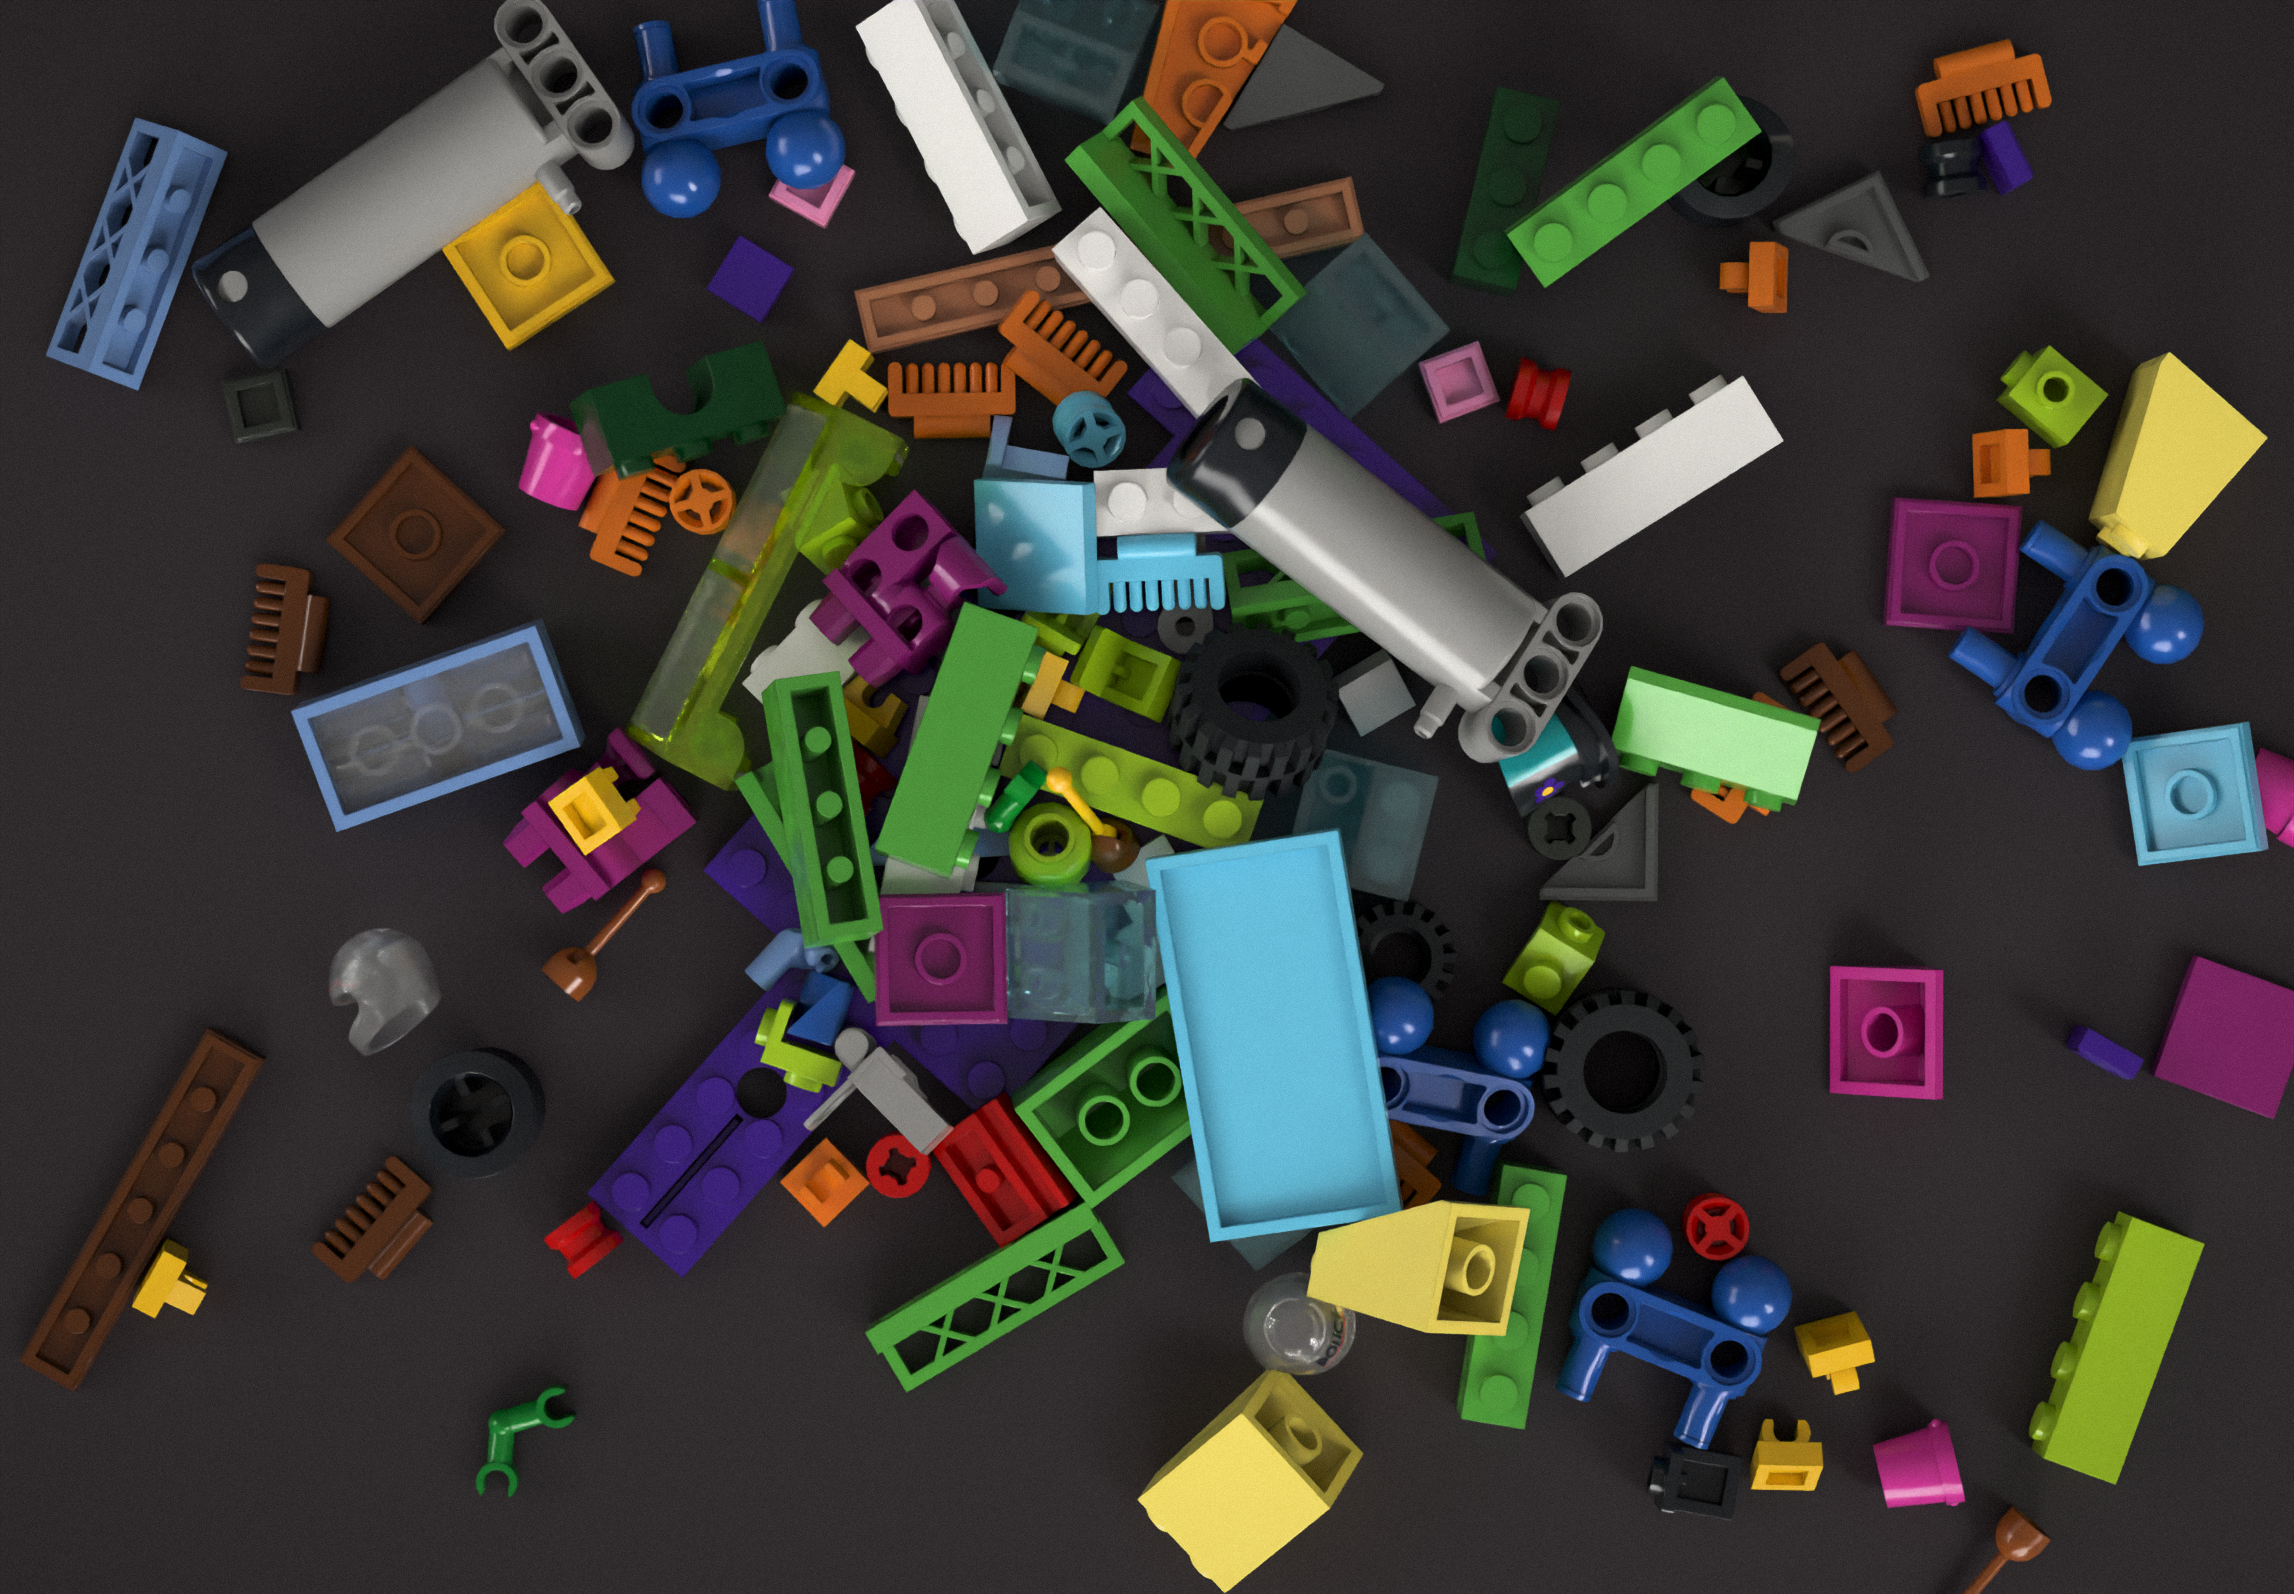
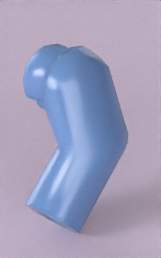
M786 928L767 945L744 971L755 983L768 992L790 968L814 969L818 973H827L837 967L841 957L833 944L805 949L801 928Z

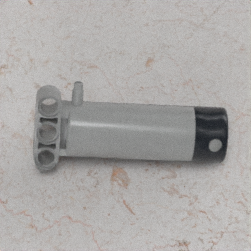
M506 0L498 9L494 18V30L498 40L503 45L193 264V277L206 300L234 339L260 367L272 369L538 181L552 201L560 206L564 214L572 215L579 211L582 202L575 193V187L560 167L578 153L590 166L600 170L617 168L631 157L635 147V135L630 124L563 28L540 0ZM533 23L542 24V30L535 40L528 43H518L519 35L526 26ZM577 73L576 82L568 91L563 93L552 92L555 81L561 75ZM602 122L612 123L610 135L605 140L599 143H587L588 134L595 125Z
M1249 378L1235 380L1208 405L1181 441L1166 470V481L1170 487L1435 687L1421 709L1420 717L1414 725V731L1417 735L1425 739L1431 738L1437 728L1443 725L1455 704L1466 710L1458 727V739L1464 752L1471 759L1480 763H1492L1527 752L1535 744L1600 638L1603 630V616L1599 606L1591 597L1583 593L1570 592L1540 603ZM1558 613L1564 616L1569 625L1568 639L1564 638L1558 630L1556 623ZM1526 664L1536 674V691L1531 690L1525 681L1524 668ZM1494 716L1501 721L1505 729L1503 745L1494 738L1491 730V722Z

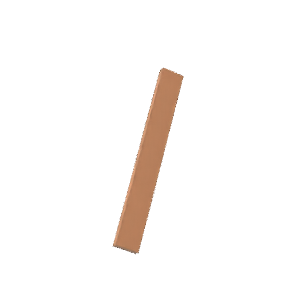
M1352 176L1234 203V206L1280 260L1364 242L1366 239ZM1208 224L1210 245L1219 255L1234 257L1233 236L1224 226ZM1121 229L1122 232H1123V233L1130 239V241L1137 247V245H1136V244L1132 241V239L1126 234V232H1125L1123 229ZM1056 245L854 291L868 352L872 355L998 326L1022 294L1028 289L1036 291L1040 299L1025 319H1028L1038 304L1044 300L1051 304V310L1048 314L1055 310L1064 311L1094 303L1057 263L1051 250Z

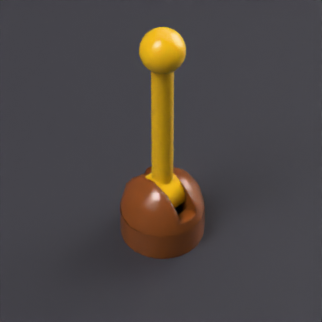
M1064 767L1052 768L1046 776L1047 786L1053 792L1062 793L1089 826L1092 841L1091 861L1100 871L1110 874L1121 872L1131 866L1140 852V840L1126 822L1116 817L1098 818L1071 785L1072 775L1069 770Z

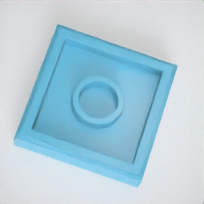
M996 477L975 479L976 553L1008 586L1007 591L1000 596L992 594L986 586L978 588V606L990 609L1089 615L1099 612L1095 482Z
M2249 721L2132 738L2126 753L2122 756L2138 866L2269 849Z

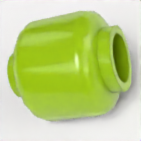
M1056 802L1039 803L1023 811L1012 825L1008 837L1010 861L1017 877L1023 883L1038 886L1040 891L1045 893L1063 892L1078 884L1088 872L1092 854L1091 832L1080 815L1070 806ZM1045 847H1048V851L1040 854ZM1055 847L1061 849L1062 852L1059 854L1055 852Z

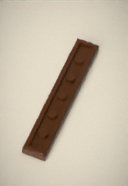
M213 1027L207 1028L18 1361L73 1392L79 1389L265 1063L266 1057Z

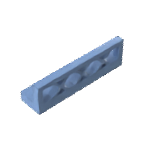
M135 117L46 356L139 390L226 159L227 151L179 130ZM152 139H158L151 162L144 168V160ZM132 204L133 210L128 223L122 227L121 221L126 208ZM109 264L110 271L105 284L99 287V280L103 269ZM87 323V332L79 353L76 354L73 352L82 326Z

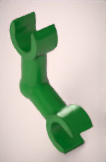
M1030 759L995 803L986 809L984 813L986 827L994 833L1007 832L1012 827L1016 817L1046 782L1047 772Z
M561 1383L552 1384L546 1387L536 1400L508 1409H498L491 1413L488 1418L489 1441L487 1462L478 1472L476 1487L480 1496L486 1489L487 1474L493 1470L503 1471L508 1476L509 1498L515 1493L520 1481L519 1471L512 1462L516 1432L541 1424L554 1429L563 1428L573 1421L577 1415L576 1412L555 1416L548 1411L546 1406L548 1398L564 1393L568 1385Z

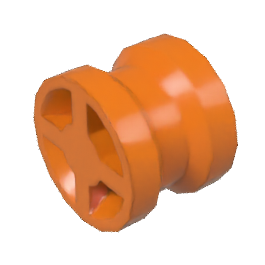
M695 469L681 475L673 484L669 495V504L675 520L685 529L700 535H711L726 529L732 522L737 510V496L732 485L718 473L707 469Z

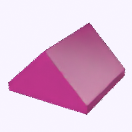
M1830 966V1093L1931 1100L1943 1099L1942 969L1930 966Z

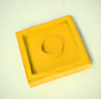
M539 181L442 249L509 351L616 282L574 216L564 214L560 206L552 201Z

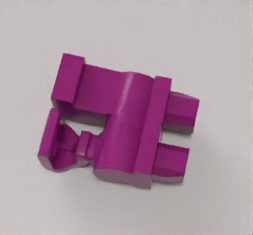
M914 489L849 555L840 570L835 568L822 580L831 592L820 602L809 619L836 646H839L860 625L865 628L872 637L848 659V662L868 684L877 689L895 677L903 668L912 675H917L929 663L927 659L933 657L950 642L956 626L952 621L951 613L955 609L961 608L964 601L966 602L960 595L962 591L986 586L992 594L1000 596L1007 591L1008 586L976 553L943 514ZM930 575L929 581L931 585L927 589L921 587L919 584Z
M622 726L617 727L608 735L606 751L599 761L586 772L577 771L575 767L567 771L521 812L525 818L514 827L503 841V845L524 868L549 848L564 863L566 868L542 887L546 896L562 914L584 903L591 896L597 901L612 887L700 819L698 814L663 774L635 798L642 808L636 815L637 820L587 855L583 854L548 802L599 766L602 769L612 766L619 778L612 783L615 788L626 781L646 780L658 770Z

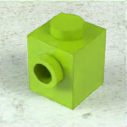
M2049 345L2036 351L2033 356L2024 350L2012 362L2000 378L2007 385V388L1997 398V401L2055 449L2067 445L2109 394Z
M837 462L784 494L796 548L826 576L835 568L840 570L849 555L884 520L882 509L873 494L868 489L862 487Z

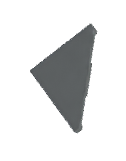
M1283 23L1225 120L1223 129L1232 133L1239 129L1270 121L1284 120L1370 96L1376 97L1380 95L1385 84Z
M1879 170L1770 223L1775 234L1918 283L1930 277Z
M1646 783L1590 838L1582 852L1565 862L1538 889V900L1657 901L1659 783Z

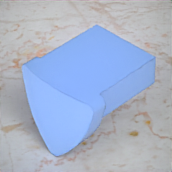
M994 415L982 478L1067 481L1069 456L1010 446L1009 439L1013 417Z

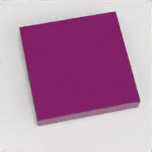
M1892 498L1883 625L1963 631L1967 626H1972L1979 632L2014 634L2023 506Z
M1005 892L878 894L884 930L874 935L875 1026L1007 1024Z
M2192 955L2149 1075L2274 1119L2294 1066V991Z

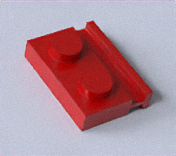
M1005 1091L953 1125L954 1129L932 1150L1000 1248L1020 1237L1059 1209L1064 1208L1078 1196L1057 1164L1016 1113L1011 1099Z

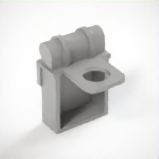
M856 1027L848 1028L841 1032L835 1042L836 1055L852 1073L803 1124L806 1129L814 1130L858 1088L922 1154L928 1155L954 1129L927 1101L928 1097L919 1088L917 1076L897 1056L891 1055L881 1046L877 1047V1042L872 1035Z

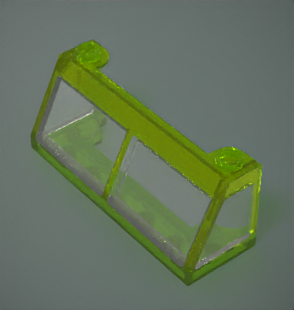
M797 391L794 392L786 408L788 413L782 416L625 730L627 736L664 760L725 791L740 790L735 780L747 774L754 762L744 755V738L737 726L740 719L720 708L835 478L852 486L870 485L878 481L884 474L897 478L910 452V448L903 438L843 408Z

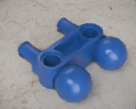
M757 0L766 47L764 53L681 73L679 71L671 26L667 21H649L633 28L642 80L632 91V118L637 129L640 131L644 156H646L642 166L641 188L647 202L659 213L672 218L691 219L710 208L718 196L721 186V168L716 156L711 152L713 150L767 138L766 161L772 174L783 184L796 189L816 190L833 181L843 166L845 138L840 126L830 118V91L823 77L819 52L803 43L795 0ZM794 79L808 81L805 91L799 97L786 100L779 98L781 89L787 82ZM670 108L683 109L680 120L674 126L666 129L656 127L659 116L665 110Z
M2041 519L2029 531L2019 550L2065 581L2063 585L2065 591L2024 652H2020L2015 656L1972 626H1967L1957 638L1947 656L1994 687L1992 694L1995 696L1993 702L2004 709L2015 722L2031 727L2047 739L2051 737L2058 754L2068 764L2082 770H2102L2114 765L2126 753L2132 740V721L2127 708L2115 696L2101 690L2086 689L2123 634L2129 647L2140 658L2154 664H2173L2187 658L2198 647L2203 635L2204 615L2198 601L2186 589L2174 584H2155L2156 580L2147 575L2134 559L2124 555H2117L2103 544H2100L2097 548L2091 546L2087 550ZM2104 571L2115 573L2124 585L2123 596L2115 606L2104 603L2096 591L2097 580ZM2035 676L2045 679L2053 691V699L2050 706L2040 713L2032 710L2027 705L2024 697L2027 683Z
M1400 975L1384 976L1376 979L1367 985L1380 1067H1388L1382 1081L1389 1120L1463 1133V1141L1450 1182L1460 1191L1473 1195H1487L1501 1145L1515 1140L1529 1126L1534 1116L1535 1102L1531 1093L1535 1079L1533 1074L1544 1067L1547 1062L1544 1061L1547 1047L1552 1048L1553 1034L1548 1018L1538 1007L1520 999L1500 1000L1485 1009L1473 1027V1047L1476 1055L1428 1046L1424 1044L1434 1025V1009L1429 994L1419 983ZM1499 1090H1506L1502 1101L1493 1107L1484 1108L1490 1095Z
M1634 1207L1617 1210L1602 1221L1594 1234L1592 1251L1595 1264L1590 1266L1587 1276L1583 1278L1576 1290L1575 1305L1567 1322L1569 1327L1572 1328L1570 1332L1575 1338L1555 1388L1572 1398L1589 1402L1610 1351L1617 1352L1618 1350L1685 1376L1694 1384L1673 1433L1679 1440L1707 1450L1728 1400L1736 1399L1737 1396H1744L1747 1387L1755 1381L1760 1373L1762 1365L1761 1354L1769 1337L1766 1333L1779 1326L1790 1311L1793 1296L1790 1279L1781 1266L1768 1258L1755 1255L1735 1258L1724 1265L1713 1280L1710 1295L1713 1308H1710L1651 1284L1662 1277L1672 1260L1674 1250L1672 1235L1664 1221L1649 1210ZM1616 1293L1626 1300L1625 1308L1621 1314L1613 1319H1600L1591 1312L1592 1304L1602 1294ZM1723 1341H1737L1743 1345L1744 1349L1741 1358L1732 1366H1717L1710 1361L1713 1349Z

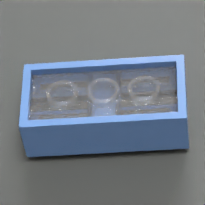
M542 618L303 701L291 711L336 832L578 748L586 738Z

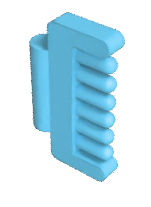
M1196 532L1117 536L1118 556L1097 558L1099 612L1097 613L1100 615H1106L1111 608L1110 583L1113 584L1114 609L1119 613L1124 612L1127 608L1125 582H1129L1130 608L1134 612H1139L1143 608L1142 581H1145L1146 607L1150 611H1156L1159 608L1158 581L1160 580L1162 605L1165 610H1172L1175 607L1174 580H1177L1178 604L1183 610L1191 607L1190 579H1193L1194 600L1197 608L1204 609L1208 604L1206 578H1209L1211 607L1215 610H1220L1225 605L1224 557L1220 552H1197Z

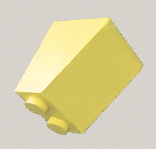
M2171 352L2141 363L2132 373L2088 519L2100 530L2095 537L2100 544H2103L2117 555L2131 557L2136 562L2165 556L2268 438Z
M1440 1200L1319 1232L1316 1250L1311 1260V1275L1306 1296L1425 1333L1505 1336L1530 1209L1513 1205Z
M1277 1361L1154 1475L1137 1500L1146 1508L1147 1514L1155 1526L1164 1532H1168L1190 1555V1559L1197 1571L1204 1577L1212 1579L1226 1593L1331 1508L1364 1453Z

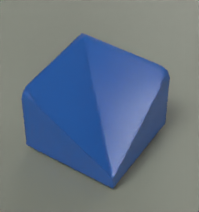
M809 970L805 978L792 1026L786 1033L832 1046L844 1027L855 988L853 980L828 973H818L816 970Z

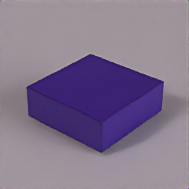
M2004 120L1984 130L1974 138L1982 140L1983 154L1981 157L2001 196L2033 179L2032 175H2034V172L2009 122L2006 123Z
M739 235L706 289L758 323L763 324L795 273V269Z
M2076 1024L2064 1043L2068 1045L2067 1049L2114 1076L2129 1080V1078L2134 1079L2144 1062L2143 1058L2092 1029Z

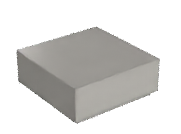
M1384 648L1331 679L1332 682L1338 683V699L1360 737L1416 705L1391 657Z

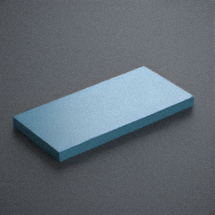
M1340 827L1148 857L1145 860L1210 1242L1364 1221L1404 1210Z

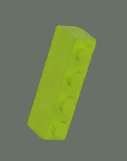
M1025 714L1022 716L1012 746L1007 745L998 769L1002 771V776L1014 779L1030 759L1047 773L1054 767H1064L1072 775L1071 785L1089 807L1205 848L1249 842L1264 799L1249 801L1248 794L1237 791L1235 799L1221 795L1223 786L1216 782H1213L1212 786L1207 789L1197 782V775ZM1046 782L1040 788L1044 791L1064 797L1062 793H1056L1050 790Z
M2118 1211L2114 1223L2107 1222L2104 1225L2095 1247V1257L2101 1260L2092 1283L2087 1281L2083 1283L2074 1303L2073 1317L2077 1318L2078 1322L2070 1343L2063 1341L2060 1344L2053 1359L2051 1377L2055 1378L2056 1382L2048 1403L2041 1401L2038 1404L2030 1422L2029 1437L2034 1439L2031 1447L2034 1452L2044 1459L2116 1485L2204 1248V1243Z

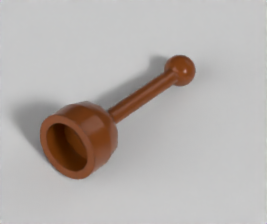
M657 868L646 870L641 877V886L585 948H562L553 954L541 970L572 998L580 1002L592 989L597 979V964L594 956L651 893H658L664 889L666 885L665 874Z
M2011 1506L1996 1525L1995 1540L1999 1550L1998 1553L1962 1594H1980L2008 1560L2022 1562L2035 1558L2052 1540L2051 1537L2026 1514L2015 1506Z

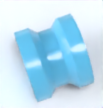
M1088 390L1074 392L1064 398L1055 410L1052 419L1053 431L1070 459L1078 465L1088 468L1102 467L1114 461L1122 452L1126 441L1125 426L1109 401L1099 393ZM1084 420L1085 427L1082 429V432H1078Z

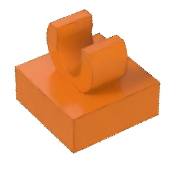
M1775 241L1750 242L1749 263H1720L1719 289H1727V293H1748V306L1761 313H1787L1789 249Z
M2003 429L1972 434L1974 498H1998L2029 494V478L2033 477V475H2051L2050 449H2029L2028 429Z
M828 1135L780 1181L823 1227L829 1224L871 1183L869 1178Z

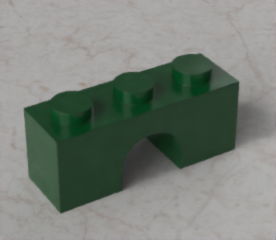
M1497 87L1491 100L1478 155L1479 162L1467 212L1462 222L1448 283L1508 298L1516 290L1523 257L1504 230L1536 208L1561 101L1505 87Z
M763 340L704 356L686 369L685 373L693 396L692 408L687 415L673 413L660 404L654 395L647 373L588 389L570 402L569 406L594 477L616 471L619 481L656 469L653 460L674 454L677 463H684L712 453L714 450L711 442L732 437L734 446H741L771 435L768 425L788 412Z

